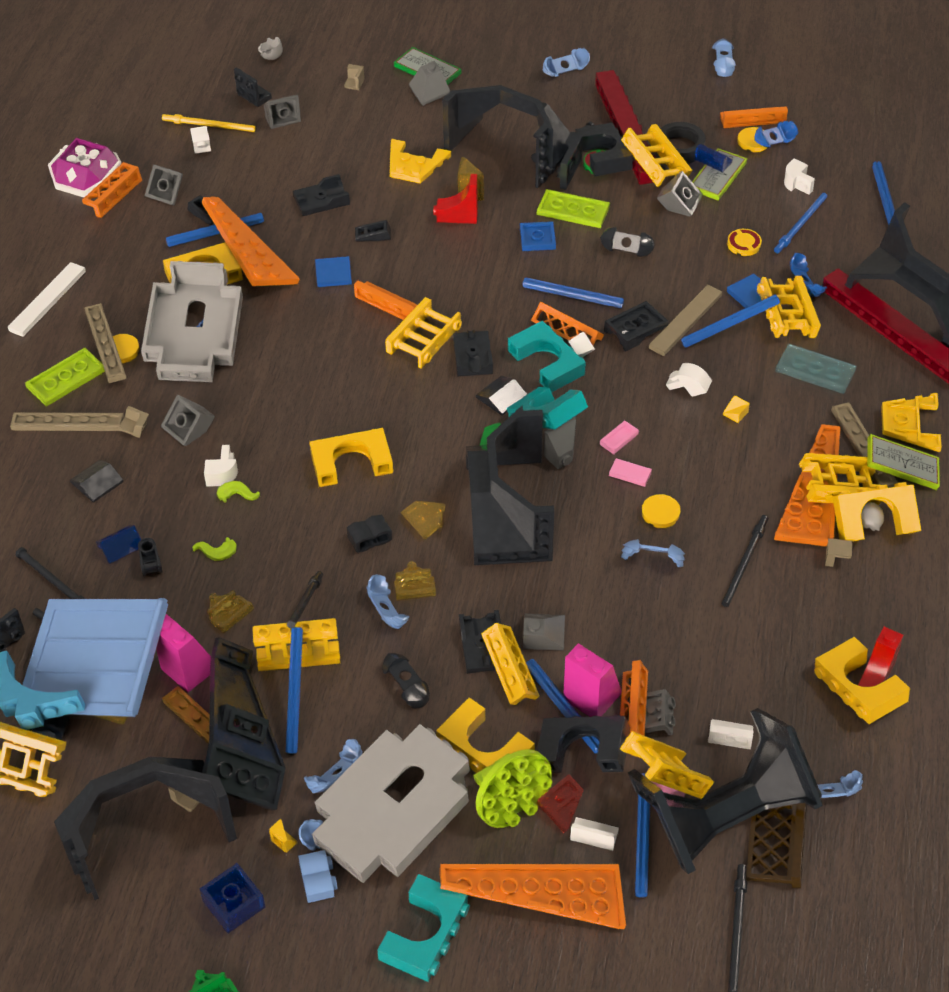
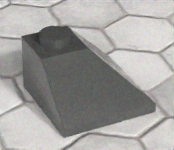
M435 61L421 66L409 83L410 88L422 106L444 97L450 92L442 71Z
M298 94L268 101L264 104L265 118L270 129L301 122Z
M153 164L145 197L175 205L183 173Z
M681 171L662 188L657 199L668 211L691 216L703 194L687 175Z
M177 395L161 427L181 444L187 446L207 432L215 416L203 406Z
M576 416L557 429L545 431L544 457L557 469L567 466L573 461Z
M525 613L523 649L564 651L565 615Z

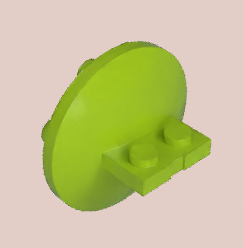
M520 750L512 754L508 753L495 761L491 766H487L473 775L475 782L480 786L476 796L477 813L487 825L495 828L517 826L520 822V817L517 813L522 810L529 816L534 815L553 783L551 779V765L547 758L535 750Z

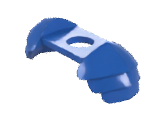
M793 121L779 122L777 127L763 130L760 126L756 130L754 138L759 145L771 147L770 145L791 142L798 134V128ZM769 133H773L776 136V140L771 139Z
M795 253L790 261L791 272L795 276H802L806 279L804 283L810 296H820L827 287L813 284L806 273L809 271L806 256L801 253Z

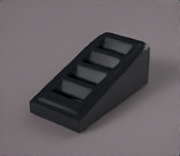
M201 195L188 202L187 210L209 225L214 223L210 219V215H206L208 212L202 204L203 197Z
M387 220L355 227V240H391L390 225Z

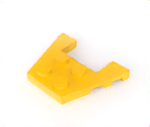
M391 139L390 177L421 184L433 173L436 167H440L445 159L451 157V151L437 148L432 159L424 156L402 153L406 147L405 141Z
M932 393L928 397H923L922 395L915 396V399L911 400L903 398L882 402L883 435L933 451H941V434L921 433L919 409H938V393Z

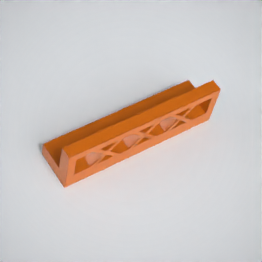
M785 106L720 112V119L723 128L778 124L787 120L788 109Z
M123 162L82 199L83 204L93 207L96 216L102 218L142 181L139 167Z
M357 281L354 284L356 298L403 320L417 307V304L368 281L365 283Z
M542 302L539 303L531 319L534 323H538L540 321L537 319L541 311L546 312L548 320L544 322L546 324L549 323L557 335L567 340L575 337L568 336L567 329L575 327L577 335L582 331L586 335L592 336L590 342L593 346L597 339L601 341L604 336L603 333ZM561 320L562 327L554 329L552 321Z
M641 660L632 661V670L623 672L620 716H625L626 718L629 714V721L627 720L630 726V734L633 731L645 736L648 670Z

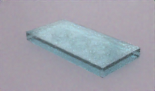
M788 344L775 371L844 394L857 366Z

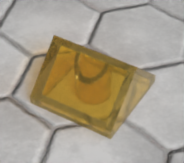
M462 157L458 169V193L468 185L470 174H477L478 201L484 200V174L465 157Z

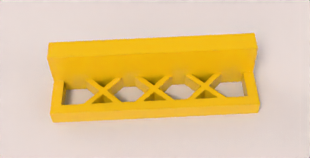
M495 623L481 633L509 703L516 705L524 698L534 700L539 698L540 695L511 627Z

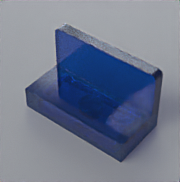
M702 144L696 147L695 160L720 172H724L733 162V159Z
M129 525L97 541L96 544L99 549H102L107 561L112 563L138 550V543L141 538L135 525Z

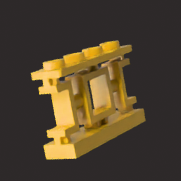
M795 276L793 281L791 278H788L785 285H773L772 279L767 280L766 277H762L757 285V292L760 294L761 300L774 294L780 300L778 305L766 310V317L770 321L771 331L774 332L775 338H780L781 334L787 336L789 330L801 329L803 336L808 334L809 338H816L821 324L802 276ZM792 304L793 309H782L781 305Z
M806 453L799 463L802 471L811 472L813 478L806 487L809 490L806 495L808 502L833 503L832 497L837 496L840 491L850 490V493H857V489L869 487V491L876 490V486H881L872 484L870 476L874 474L876 469L867 467V457ZM835 474H846L848 483L837 482ZM873 499L869 500L868 502H874L877 505H880L882 501Z
M335 618L297 622L295 627L303 629L302 642H307V644H302L301 667L340 663L339 642H328L331 639H338ZM287 623L253 626L254 646H265V648L256 649L258 671L290 668L291 645L287 646V644L291 643V629L288 628Z
M0 722V738L7 740L3 742L2 750L0 749V784L13 785L15 789L20 791L29 790L39 797H46L55 792L56 787L54 785L57 780L47 777L50 761L56 762L61 760L62 755L60 754L65 750L66 742ZM12 749L26 753L23 769L9 765ZM36 749L46 751L42 753L41 762L34 760ZM32 768L39 770L37 781L28 778L31 776Z

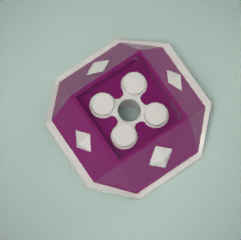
M75 138L69 145H65L60 149V152L52 159L48 167L56 189L85 197L120 166L121 161L117 153L112 152L108 147Z

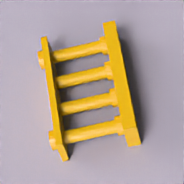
M657 124L651 125L647 133L642 135H636L631 128H628L621 139L657 187L661 185L665 177L676 176L681 171L688 177L692 172L690 166ZM648 140L651 146L645 147L642 141ZM657 152L661 158H654L651 153ZM660 164H666L669 170H663Z
M425 297L385 339L386 352L392 355L397 349H402L417 356L418 367L422 369L426 363L431 361L434 354L453 333L460 329L462 325L461 313L457 312L452 318L433 311L431 299ZM427 317H432L446 325L440 329L424 320ZM421 327L436 334V336L430 340L414 331ZM411 338L426 345V347L421 351L404 343V341Z
M632 731L620 747L621 751L642 758L650 766L645 776L655 783L700 799L705 796L714 783L709 776L690 770L681 761L686 755L684 751Z

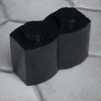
M373 515L365 521L350 524L347 527V537L358 553L391 541L392 530L383 515Z

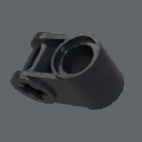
M151 538L140 540L138 550L143 577L149 573H163L155 541Z

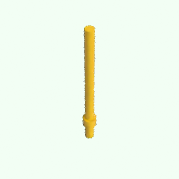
M179 114L162 115L163 121L174 122V124L186 123L249 132L256 131V126L183 117Z

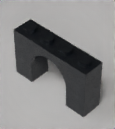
M612 122L575 129V133L583 134V151L595 148L610 149L590 154V169L594 176L632 170L634 156L621 139L623 137L620 136L618 129L615 128Z
M620 715L544 718L537 751L547 758L551 765L552 773H562L565 753L570 744L581 737L593 736L600 739L596 761L602 772H623L626 752L621 751L620 747L630 734V726L625 716Z

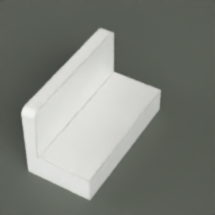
M711 720L708 743L751 749L753 726Z
M576 817L574 824L571 826L570 840L613 851L619 828Z

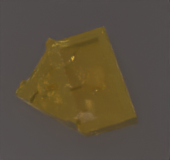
M415 501L405 508L401 514L426 540L439 527L443 528L442 517L446 505L435 502Z
M410 561L405 570L395 574L396 580L394 585L397 600L436 595L431 569H422L416 566L415 562Z
M235 590L226 595L217 596L216 593H212L209 597L210 608L208 609L210 622L224 633L254 609L252 603L240 595L237 596Z

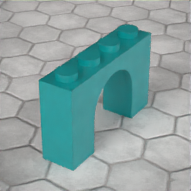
M540 321L508 338V352L517 361L540 351L553 353L559 358L556 362L540 370L539 383L543 387L550 388L551 392L585 375V360L576 354L574 349L568 346L562 337L558 336L544 321Z
M538 387L506 409L509 417L522 405L523 411L543 410L542 428L557 429L588 408V405L580 390H569L555 400L550 388Z
M418 874L408 892L409 903L436 915L441 922L439 931L432 938L425 941H411L387 931L377 951L379 961L429 982L431 976L437 974L440 967L439 960L442 955L445 956L450 947L449 941L452 936L455 937L460 928L459 921L461 917H466L470 904H468V895L441 889L439 882Z

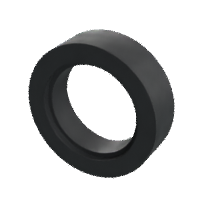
M673 122L661 128V131L668 139L682 137L690 139L696 144L687 149L676 148L687 164L696 162L703 156L706 137L698 126L687 122Z

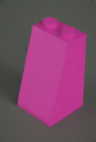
M166 614L156 647L161 670L186 692H190L210 676L211 656L192 635Z
M578 643L565 657L564 696L572 706L587 716H602L618 699L622 691L613 665Z

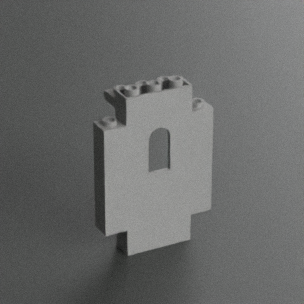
M170 261L171 283L153 282L141 349L143 361L157 362L158 380L213 382L215 365L233 366L243 300L242 289L240 286H227V271L224 269L223 263ZM194 301L203 302L206 305L203 326L185 327L189 305Z
M421 724L404 741L396 733L392 734L386 730L315 801L317 812L326 819L312 833L315 844L322 850H325L329 856L362 883L381 864L399 877L469 802L468 790L465 787L464 776L470 771L469 759L462 752L458 753L452 749L448 741L440 740L432 729L425 728ZM411 766L420 767L424 771L423 779L400 803L384 792L407 768Z

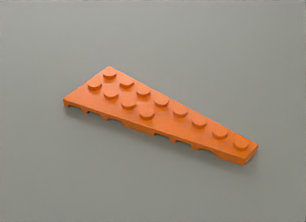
M203 197V206L252 286L293 285L299 283V277L219 197Z
M821 424L809 453L839 455L840 426ZM801 472L789 503L785 508L784 515L780 520L778 529L775 532L774 540L827 547L828 538L834 539V504L808 502L806 495L809 490L806 487L813 480L811 472Z
M440 864L441 889L612 928L625 929L626 927L619 864Z

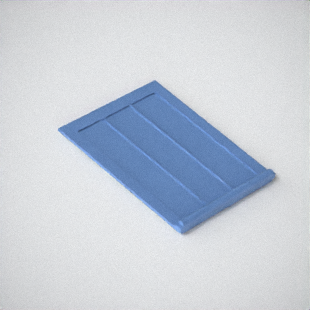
M165 598L49 599L23 686L41 692L78 690L85 702V710L71 713L72 715L135 717V715H138L166 615L168 600Z

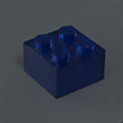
M238 863L199 888L204 904L227 933H230L265 908L263 894Z

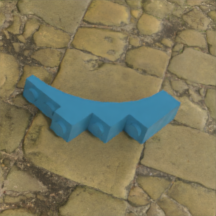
M8 651L0 652V708L6 717L15 715L22 729L29 730L41 727L46 719L85 710V702L78 690L41 692L21 685L16 681L15 664Z

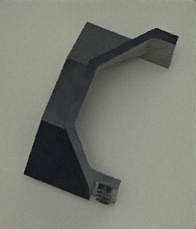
M502 85L450 91L442 99L444 150L452 151L482 120L485 112L501 103L537 117L539 129L533 135L536 138L535 187L539 188L545 183L547 178L561 165L569 149L565 141L570 132L548 104Z
M904 202L895 210L880 246L849 274L845 286L851 289L861 279H883L897 282L932 308L943 332L941 343L949 348V273L915 251L904 223L910 205Z
M522 405L487 437V445L466 446V467L469 470L474 565L553 561L554 505L535 506L499 478L497 465L541 463L543 410L523 411Z
M759 708L750 711L760 738L746 772L741 777L705 794L702 799H691L663 792L662 789L636 769L628 772L635 792L656 809L679 865L687 874L696 871L692 861L718 833L766 809L798 803H806L813 809L823 806L820 799L822 797L821 791L818 788L805 752L792 725L786 724L784 721L771 716Z
M147 757L91 780L54 821L74 874H80L87 894L92 892L94 900L99 899L85 858L88 856L87 851L101 805L113 798L158 780L213 809L228 842L237 839L227 793L218 776L202 773L204 767L203 760Z

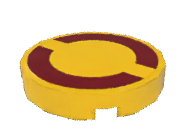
M737 229L729 234L727 245L735 254L740 253L741 256H750L759 251L762 240L755 231Z

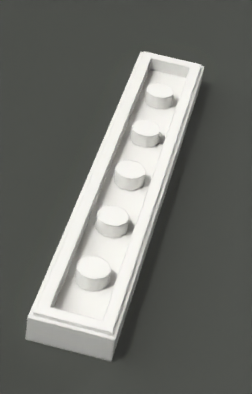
M70 262L8 326L9 331L24 337L86 272L85 267Z

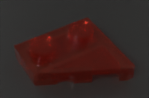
M567 775L541 796L536 803L565 834L568 831L584 789L570 775Z

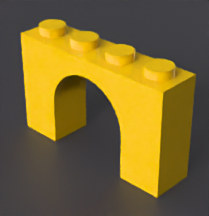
M226 242L163 260L165 274L169 283L172 280L170 261L223 263L224 269L227 271V284L243 280L241 267Z
M383 428L309 442L319 487L338 484L334 463L338 457L349 452H358L366 455L371 461L375 476L393 473V462Z
M906 482L894 484L895 487L888 488V485L876 486V490L869 491V487L857 489V493H850V490L838 492V495L832 498L839 540L853 542L865 539L861 512L864 505L873 499L884 502L891 509L896 535L921 531L914 485H907Z
M853 637L815 658L814 671L816 676L822 679L831 691L836 692L846 705H849L856 711L860 718L871 724L907 703L910 687L897 675L873 687H861L850 682L846 675L866 664L868 649Z
M468 698L436 730V736L440 740L448 741L452 749L458 753L462 752L467 756L470 768L476 773L487 766H491L495 761L508 753L512 754L526 749L535 750V743L519 732L498 751L487 753L473 748L468 739L485 721V708L471 698Z

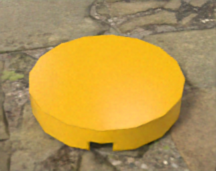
M749 127L740 131L737 142L742 149L746 151L749 149L751 152H761L767 148L755 141L754 136L758 128Z
M129 334L113 336L122 363L130 362L137 357L140 346L134 336Z
M664 494L653 495L644 501L642 517L646 523L653 524V527L667 528L673 526L679 519L680 505L670 496Z

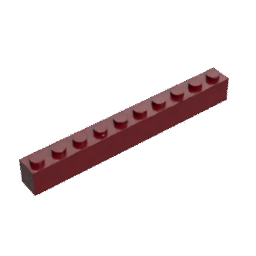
M614 70L596 72L595 86L609 118L615 128L618 129L620 136L623 137L628 128H631L636 135H642V126L638 124L637 115L633 113V107L629 104L628 96L624 93V87L620 84L619 76H616ZM642 141L645 147L650 146L647 141ZM634 157L632 169L639 185L654 183Z
M839 268L823 278L822 286L827 287L824 291L827 295L949 384V348L860 283L849 289L845 286L849 276Z

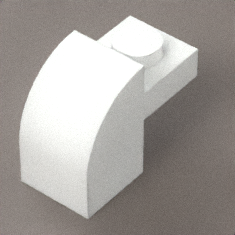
M207 126L190 128L195 154L211 152Z
M793 159L786 166L784 184L787 189L792 191L796 188L807 194L813 191L815 178L806 175L807 164Z
M683 363L679 371H674L670 374L666 386L669 390L685 387L693 397L707 393L712 380L701 367L691 363Z
M222 445L221 459L205 460L204 476L206 486H221L236 478L238 469L234 453H231L230 445Z

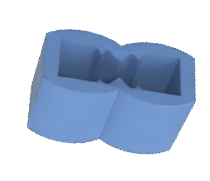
M325 850L298 856L307 902L310 903L334 897V890L338 888L336 877L331 876L329 871L333 869L331 856L326 857Z

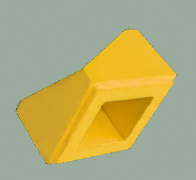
M734 396L723 412V415L739 423L748 413L750 403Z
M281 819L269 829L271 841L287 853L297 844V840L284 830Z

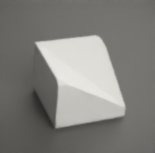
M584 332L569 340L574 352L580 357H584L595 350Z

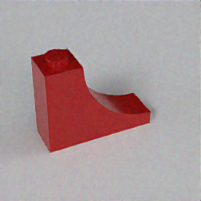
M470 174L468 185L460 193L452 197L437 199V205H434L433 214L437 216V222L477 224V174Z
M885 626L883 627L858 686L873 687L887 680L896 663L903 634Z

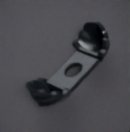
M616 227L606 229L600 237L603 246L609 251L619 249L637 253L638 257L649 255L655 247L654 240L650 235L643 232L640 236L617 232ZM628 237L631 239L629 247L622 245L623 238Z
M388 653L382 665L383 673H391L404 691L401 697L408 705L414 709L424 707L428 703L430 696L428 684L420 679L408 663L410 661L408 658L401 654ZM402 672H409L412 676L408 680H402L399 675Z

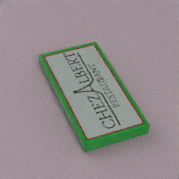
M414 47L394 62V67L415 76L421 66L435 61L441 69L447 85L461 74L460 68Z

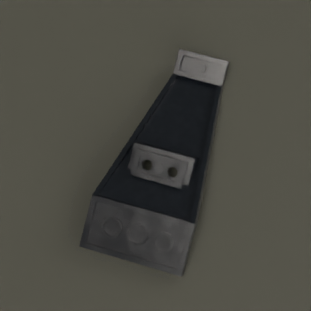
M220 637L215 638L210 660L209 745L202 773L218 776L227 795L269 810H277L286 767L249 671L253 650Z

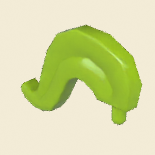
M240 481L224 483L217 490V497L219 500H223L224 503L227 502L226 499L236 493L247 500H256L260 496L258 491L252 493Z
M226 537V542H223L218 548H214L205 542H198L193 545L192 549L193 551L201 550L208 558L214 561H222L236 553L237 545L233 539L230 540Z

